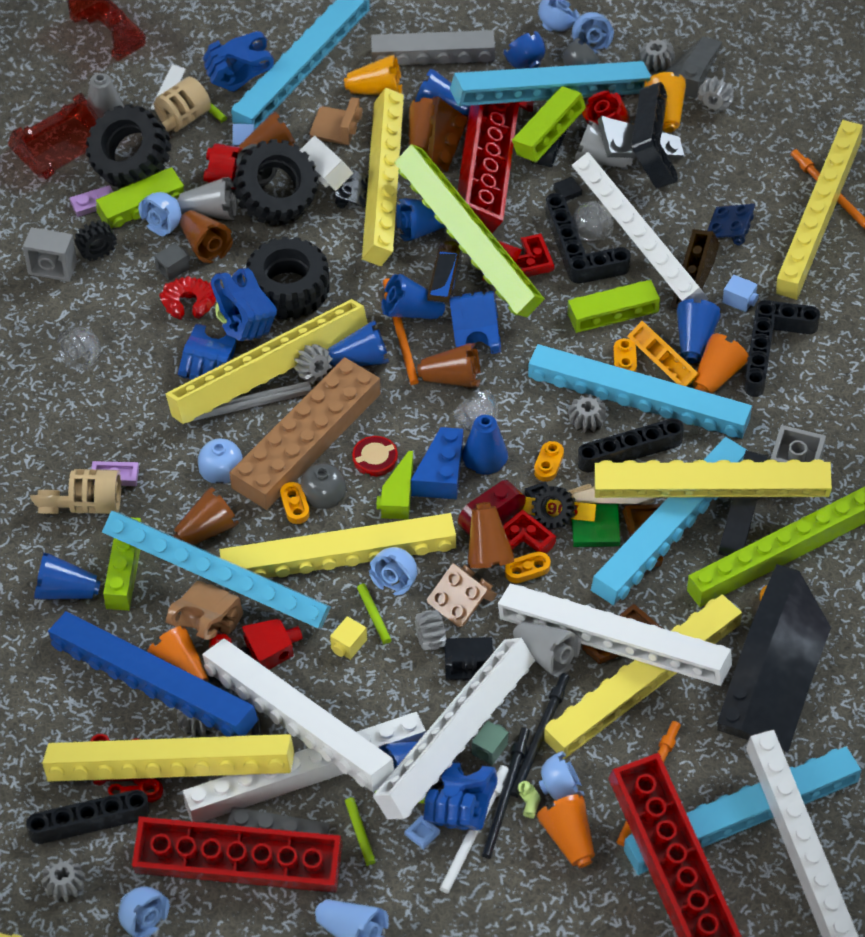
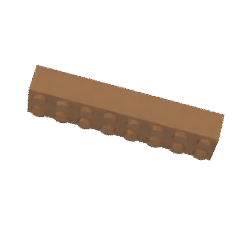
M344 357L229 472L231 488L265 510H268L280 497L281 487L286 483L295 482L381 394L380 378Z

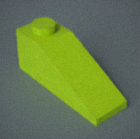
M413 451L407 452L382 486V495L377 496L376 508L381 510V518L409 520Z

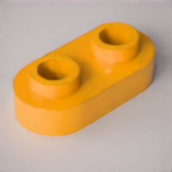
M626 338L617 340L614 343L613 349L614 366L636 372L637 357L635 343Z
M550 441L542 446L534 466V475L538 480L548 482L556 477L564 457V448L560 443Z
M296 482L284 484L280 489V496L287 519L293 524L306 522L310 515L309 506L301 485Z
M534 552L515 558L514 562L505 565V577L512 583H522L544 576L550 570V558L543 552Z

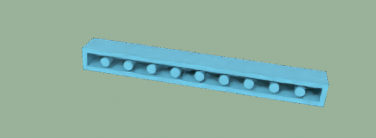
M336 0L332 5H329L323 15L318 17L315 23L305 30L298 41H295L292 47L281 55L274 66L262 78L257 80L256 84L245 93L238 103L233 105L231 109L233 124H254L255 130L370 10V0Z
M643 61L454 73L450 91L458 106L549 100L561 86L581 92L583 98L591 97L602 91H609L611 94L616 92L619 95L639 94L640 89L645 86V81H650L651 75Z
M537 344L528 366V377L536 381L548 382L559 388L572 389L580 394H591L597 398L599 397L601 400H610L622 406H631L643 412L661 415L667 419H678L687 425L693 424L703 427L708 431L724 433L729 437L742 439L751 418L752 405Z
M725 437L704 460L707 463H716L719 460L740 462L743 460L747 449ZM668 497L594 575L591 591L612 605H615L620 599L624 600L630 592V588L634 584L638 585L644 573L647 570L653 569L659 556H665L673 541L678 542L686 527H692L699 513H705L712 499L716 500L718 497Z
M111 510L102 533L316 628L323 627L331 606L119 512Z
M847 747L839 750L833 749L817 759L811 758L796 768L790 767L804 805L859 782L861 768ZM760 783L753 786H744L736 793L723 795L710 804H701L693 811L686 813L702 848L774 818ZM630 834L625 839L624 852L637 875L648 871V868L633 834Z

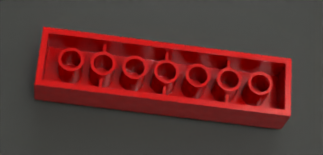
M519 102L470 105L457 192L492 234L504 219L513 152L512 139L515 137Z
M656 753L613 769L608 780L677 936L742 937L660 754Z
M139 817L132 868L136 874L337 893L343 843L339 835Z

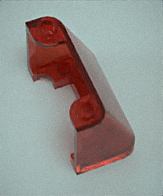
M67 0L70 19L75 23L79 22V20H87L91 24L99 20L112 32L114 49L111 50V55L115 60L119 61L146 44L145 33L111 0Z
M82 93L72 98L74 103L62 106L59 112L30 128L27 126L24 130L19 127L12 131L8 146L39 178L44 177L47 179L51 177L56 169L86 153V148H89L86 145V140L91 135L89 133L91 127L96 125L95 121L99 117Z

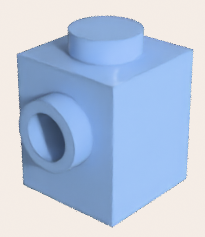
M733 275L724 288L722 303L747 312L749 307L755 306L759 295L756 294L757 284Z

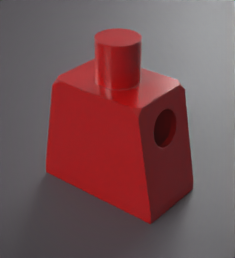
M280 619L242 627L243 640L249 648L252 658L268 670L294 656L292 643L303 639L298 626L285 630Z

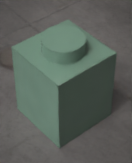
M487 721L472 741V755L493 765L508 745V731L499 724Z

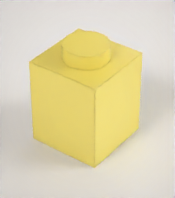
M347 616L330 636L332 651L340 657L345 656L351 660L367 641V627Z

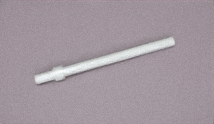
M501 765L497 772V786L490 799L487 814L495 798L501 794L502 784L509 770L506 766ZM468 830L439 888L440 891L449 893L479 830Z

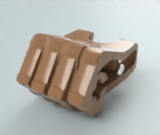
M198 580L182 598L170 605L166 623L174 627L195 628L198 630L196 636L209 640L217 635V631L220 628L221 633L230 634L235 630L244 613L238 596L230 594L228 591L220 589L215 585L206 584Z

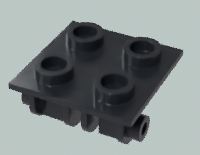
M351 169L353 174L335 191V204L341 209L345 208L349 202L366 208L369 175Z
M492 637L446 638V680L472 679L493 654Z

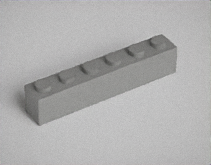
M494 30L371 35L372 63L390 55H395L398 64L401 66L468 62L486 63L495 61Z

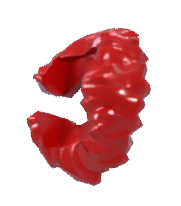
M190 276L182 277L181 279L176 278L174 282L165 283L163 292L159 294L166 312L179 320H182L185 314L180 298H197V301L192 306V314L196 319L202 318L216 302L211 282L208 283V281H203L201 278L196 279V277L191 278Z

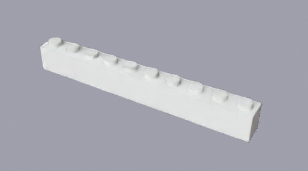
M587 152L573 163L572 167L681 301L694 299L693 303H701V300H708V297L590 153Z
M510 583L498 602L501 620L515 624L526 621L573 631L580 637L581 644L719 686L723 683L732 666L731 649L725 646L709 643L699 638H692L675 631L672 632L659 628L655 625L645 624L632 618L618 616L588 605H581L568 599L548 595L544 592L534 591L524 586Z
M225 638L203 653L204 669L210 677L214 676L225 688L232 689L242 700H247L254 705L258 712L265 713L275 724H280L287 729L291 736L298 737L309 749H314L326 761H331L338 766L342 773L349 774L360 786H365L374 792L394 771L393 758Z
M522 638L505 639L375 792L373 798L387 819L402 820L411 815L412 809L425 798L426 792L430 787L438 782L440 775L452 765V761L465 749L468 741L478 733V729L483 723L491 718L492 712L504 702V698L517 686L516 683L521 677L529 672V668L535 662V659Z
M414 712L356 733L378 748L380 745L388 743L419 741L426 731L418 713ZM307 748L295 752L291 773L227 775L183 790V796L191 822H204L230 813L232 807L245 808L344 773L331 761H326L320 753L314 749Z
M771 730L750 736L746 748L821 936L858 937L775 731Z

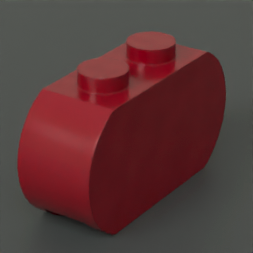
M502 480L463 508L458 517V525L470 536L472 509L477 508L476 504L490 502L491 506H496L502 525H504L524 508L526 497L510 481Z

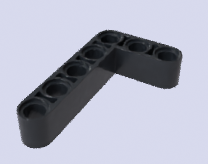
M662 82L640 89L632 137L633 151L656 189L678 182L677 171L660 143L667 102V92Z
M551 193L546 197V218L570 281L581 284L621 276L629 272L631 253L628 249L617 247L586 254L564 196L559 193Z
M762 300L757 303L744 386L746 394L758 397L764 393L773 330L801 334L815 333L818 330L820 311L816 307L771 300Z

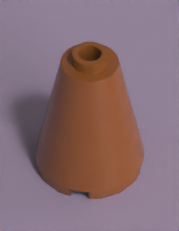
M421 98L418 102L413 100L409 107V146L411 144L418 146L428 155L429 137L432 136L433 130L431 116L434 115L435 106L432 105L433 99Z
M273 112L238 147L243 149L248 145L258 144L262 141H266L268 144L270 139H277V143L286 140L289 141L288 145L294 146L295 140L286 124L278 122L277 119L280 116Z
M189 210L181 216L180 227L199 260L204 263H214L212 259L218 256L222 259L230 251L233 238H231V230L226 225L194 210Z
M468 343L422 359L421 364L417 365L418 376L422 377L425 382L471 388L479 387L480 380H476V374L480 373V360L478 350L473 349L475 343Z
M210 487L173 529L176 533L173 537L191 545H196L236 527L239 521L232 520L235 514L220 494L217 497L212 494L215 489Z
M490 502L476 504L477 508L472 509L468 567L490 568L492 565L499 564L502 566L514 562V554L496 506H491Z

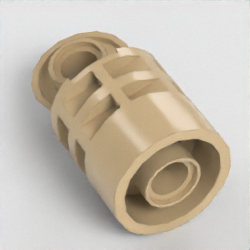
M190 76L156 97L155 102H153L155 111L167 132L171 130L174 132L179 131L211 108V101L206 90L199 81Z
M74 469L70 473L68 496H60L59 490H38V495H30V499L38 507V513L58 514L59 508H69L71 513L110 514L111 510L119 512L121 502L120 471Z

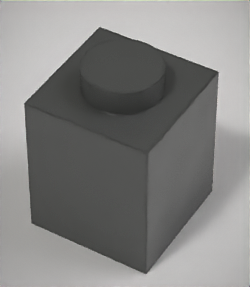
M176 243L154 255L156 269L168 281L190 269V256L184 248L181 249Z

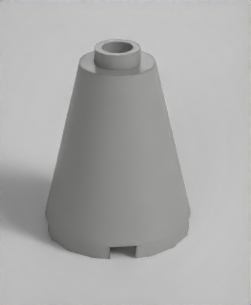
M105 73L93 75L89 83L84 116L89 125L95 126V121L99 117L102 118L107 110L113 111L114 107L119 105L124 108L110 76Z
M589 120L574 160L577 161L589 152L599 165L626 168V165L631 166L634 158L607 157L599 125Z
M229 177L180 193L179 198L176 199L179 202L182 214L189 210H194L209 218L234 220L233 216L237 215V198L232 193L231 187L234 186L232 179Z
M526 621L514 628V638L523 639L535 661L550 675L560 677L562 673H567L573 667L570 664L573 657L578 658L581 640L573 631Z

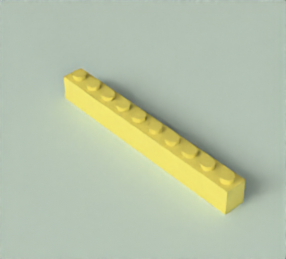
M386 87L374 102L362 260L378 266H382L393 253L399 168L394 162L400 157L404 100L403 94Z
M842 120L777 277L776 294L795 300L798 299L861 144L863 125Z
M351 299L165 393L172 417L182 424L189 423L196 417L211 412L217 406L228 403L241 394L248 393L252 388L265 384L278 375L285 374L289 369L298 364L294 359L299 358L300 354L298 351H304L305 345L312 346V344H317L328 350L329 347L368 324L364 306Z
M817 459L811 462H801L800 460H789L787 462H777L776 460H766L764 462H754L752 460L730 462L728 460H719L716 463H707L705 460H696L693 463H684L681 460H673L669 463H660L657 460H650L646 463H637L633 460H627L623 463H613L612 461L604 460L595 463V498L829 497L832 489L831 462Z
M451 513L223 548L219 549L221 558L263 577H286L290 574H308L315 570H332L340 566L352 567L359 563L371 562L379 552L391 547L402 548L410 555L417 554L420 556L426 555L429 552H447L456 548V533Z
M722 594L718 598L708 601L702 610L698 613H692L685 623L681 626H675L671 631L716 644L741 625L742 611ZM634 660L629 665L622 666L616 675L610 679H605L595 691L586 693L579 703L575 706H569L563 715L556 720L552 719L544 728V741L556 753L563 751L566 754L563 759L567 758L677 673Z
M291 734L48 743L43 759V767L47 782L291 773L295 752Z

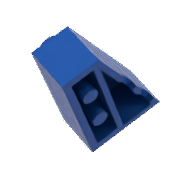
M440 427L411 479V496L457 499L463 453V429Z

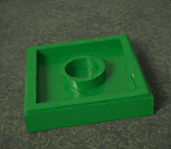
M596 504L595 521L572 519L573 547L620 546L618 504Z

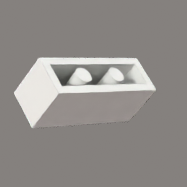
M315 135L300 149L302 153L306 151L310 155L308 157L309 162L314 161L316 166L313 171L318 172V180L326 188L330 185L336 191L353 174L351 169Z

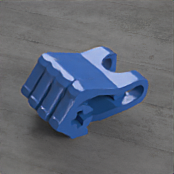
M257 31L234 38L223 46L220 45L219 40L210 44L203 56V60L211 83L234 92L254 76L269 71L274 66V58L270 52L265 50L267 47L266 36L262 32Z
M241 268L232 277L228 273L215 274L211 279V287L219 309L227 320V323L222 325L226 334L239 341L253 340L254 338H261L262 335H268L277 314V309L260 289L253 272L249 268ZM220 280H222L224 288H222Z
M495 291L486 292L485 295H483V292H475L473 296L471 293L463 294L462 297H451L450 308L456 347L468 343L483 342L490 347L491 354L501 353Z
M195 324L184 346L178 375L182 378L193 380L232 360L237 339L227 334L223 338L213 339L205 333L206 325Z
M452 762V765L441 775L444 789L440 793L437 789L428 791L425 798L423 819L436 826L458 828L460 830H481L490 799L497 786L498 777L495 767L482 766L479 771L464 776L460 767L461 763Z

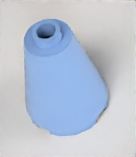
M327 899L319 903L315 910L317 923L335 937H383L381 936L383 927L388 929V914L379 907Z

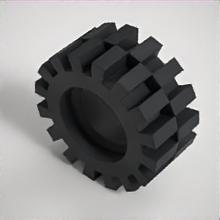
M97 220L96 224L92 221L89 226L85 224V228H80L78 230L79 233L75 235V245L84 259L87 258L89 261L92 258L94 261L98 260V257L103 258L105 254L108 256L111 254L109 250L113 251L115 249L114 245H117V238L111 227L105 221L101 222V220Z
M548 486L545 489L539 490L540 493L534 496L536 498L535 501H532V505H534L532 513H535L534 518L547 528H562L571 522L570 519L576 515L574 510H577V506H574L576 500L571 497V492L556 486ZM552 498L558 499L562 504L561 513L554 517L550 516L546 511V504Z

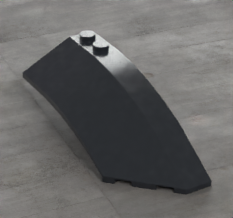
M776 564L751 624L717 721V731L745 740H749L750 736L774 730L782 751L787 753L789 752L816 668L831 630L829 622L800 571Z

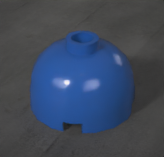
M534 31L535 35L532 36L526 33L509 44L511 49L508 52L506 49L504 50V56L511 66L516 69L538 68L541 65L540 61H542L545 55V44L537 31Z

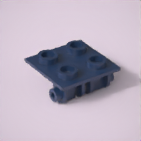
M755 203L716 207L707 231H713L717 238L732 237L735 245L743 244L746 240L745 235L749 232L751 226L750 222L754 218Z

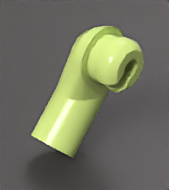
M522 781L518 785V791L526 803L523 815L535 818L541 799L540 795L532 784L528 781Z

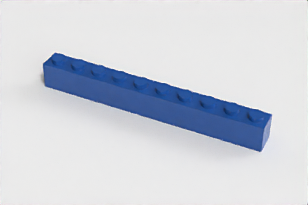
M67 611L48 630L51 644L56 650H63L69 653L75 660H82L93 669H100L111 678L125 682L130 688H137L148 697L163 701L169 708H176L187 717H194L200 720L206 727H213L221 731L226 737L245 736L258 721L254 705Z

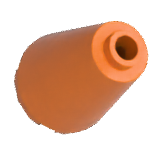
M712 334L697 369L699 375L692 383L694 389L711 394L716 392L747 363L749 355L746 350L735 340L732 343L725 340L727 336L723 334Z
M181 626L170 629L159 637L161 642L155 646L152 643L146 651L206 682L209 680L185 627L182 629Z
M578 794L569 795L554 801L555 806L549 810L547 806L543 807L536 816L570 864L578 866V868L590 865L592 863L591 859L595 857L583 796L579 797Z

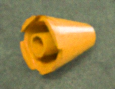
M390 55L347 73V77L344 78L345 89L349 90L351 94L380 95L386 87L402 94V84L398 85L400 82L399 78H401L398 60L395 55Z
M661 72L652 75L649 82L645 81L644 87L658 82L663 83L667 92V102L662 131L671 133L680 126L686 81L680 74L677 77L674 76V72Z

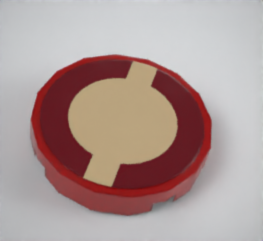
M382 436L365 437L355 445L352 460L355 468L360 473H367L370 476L378 477L386 475L394 469L398 460V451L396 445L391 440Z

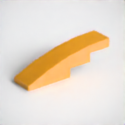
M641 321L627 336L676 384L688 387L699 375L645 322Z

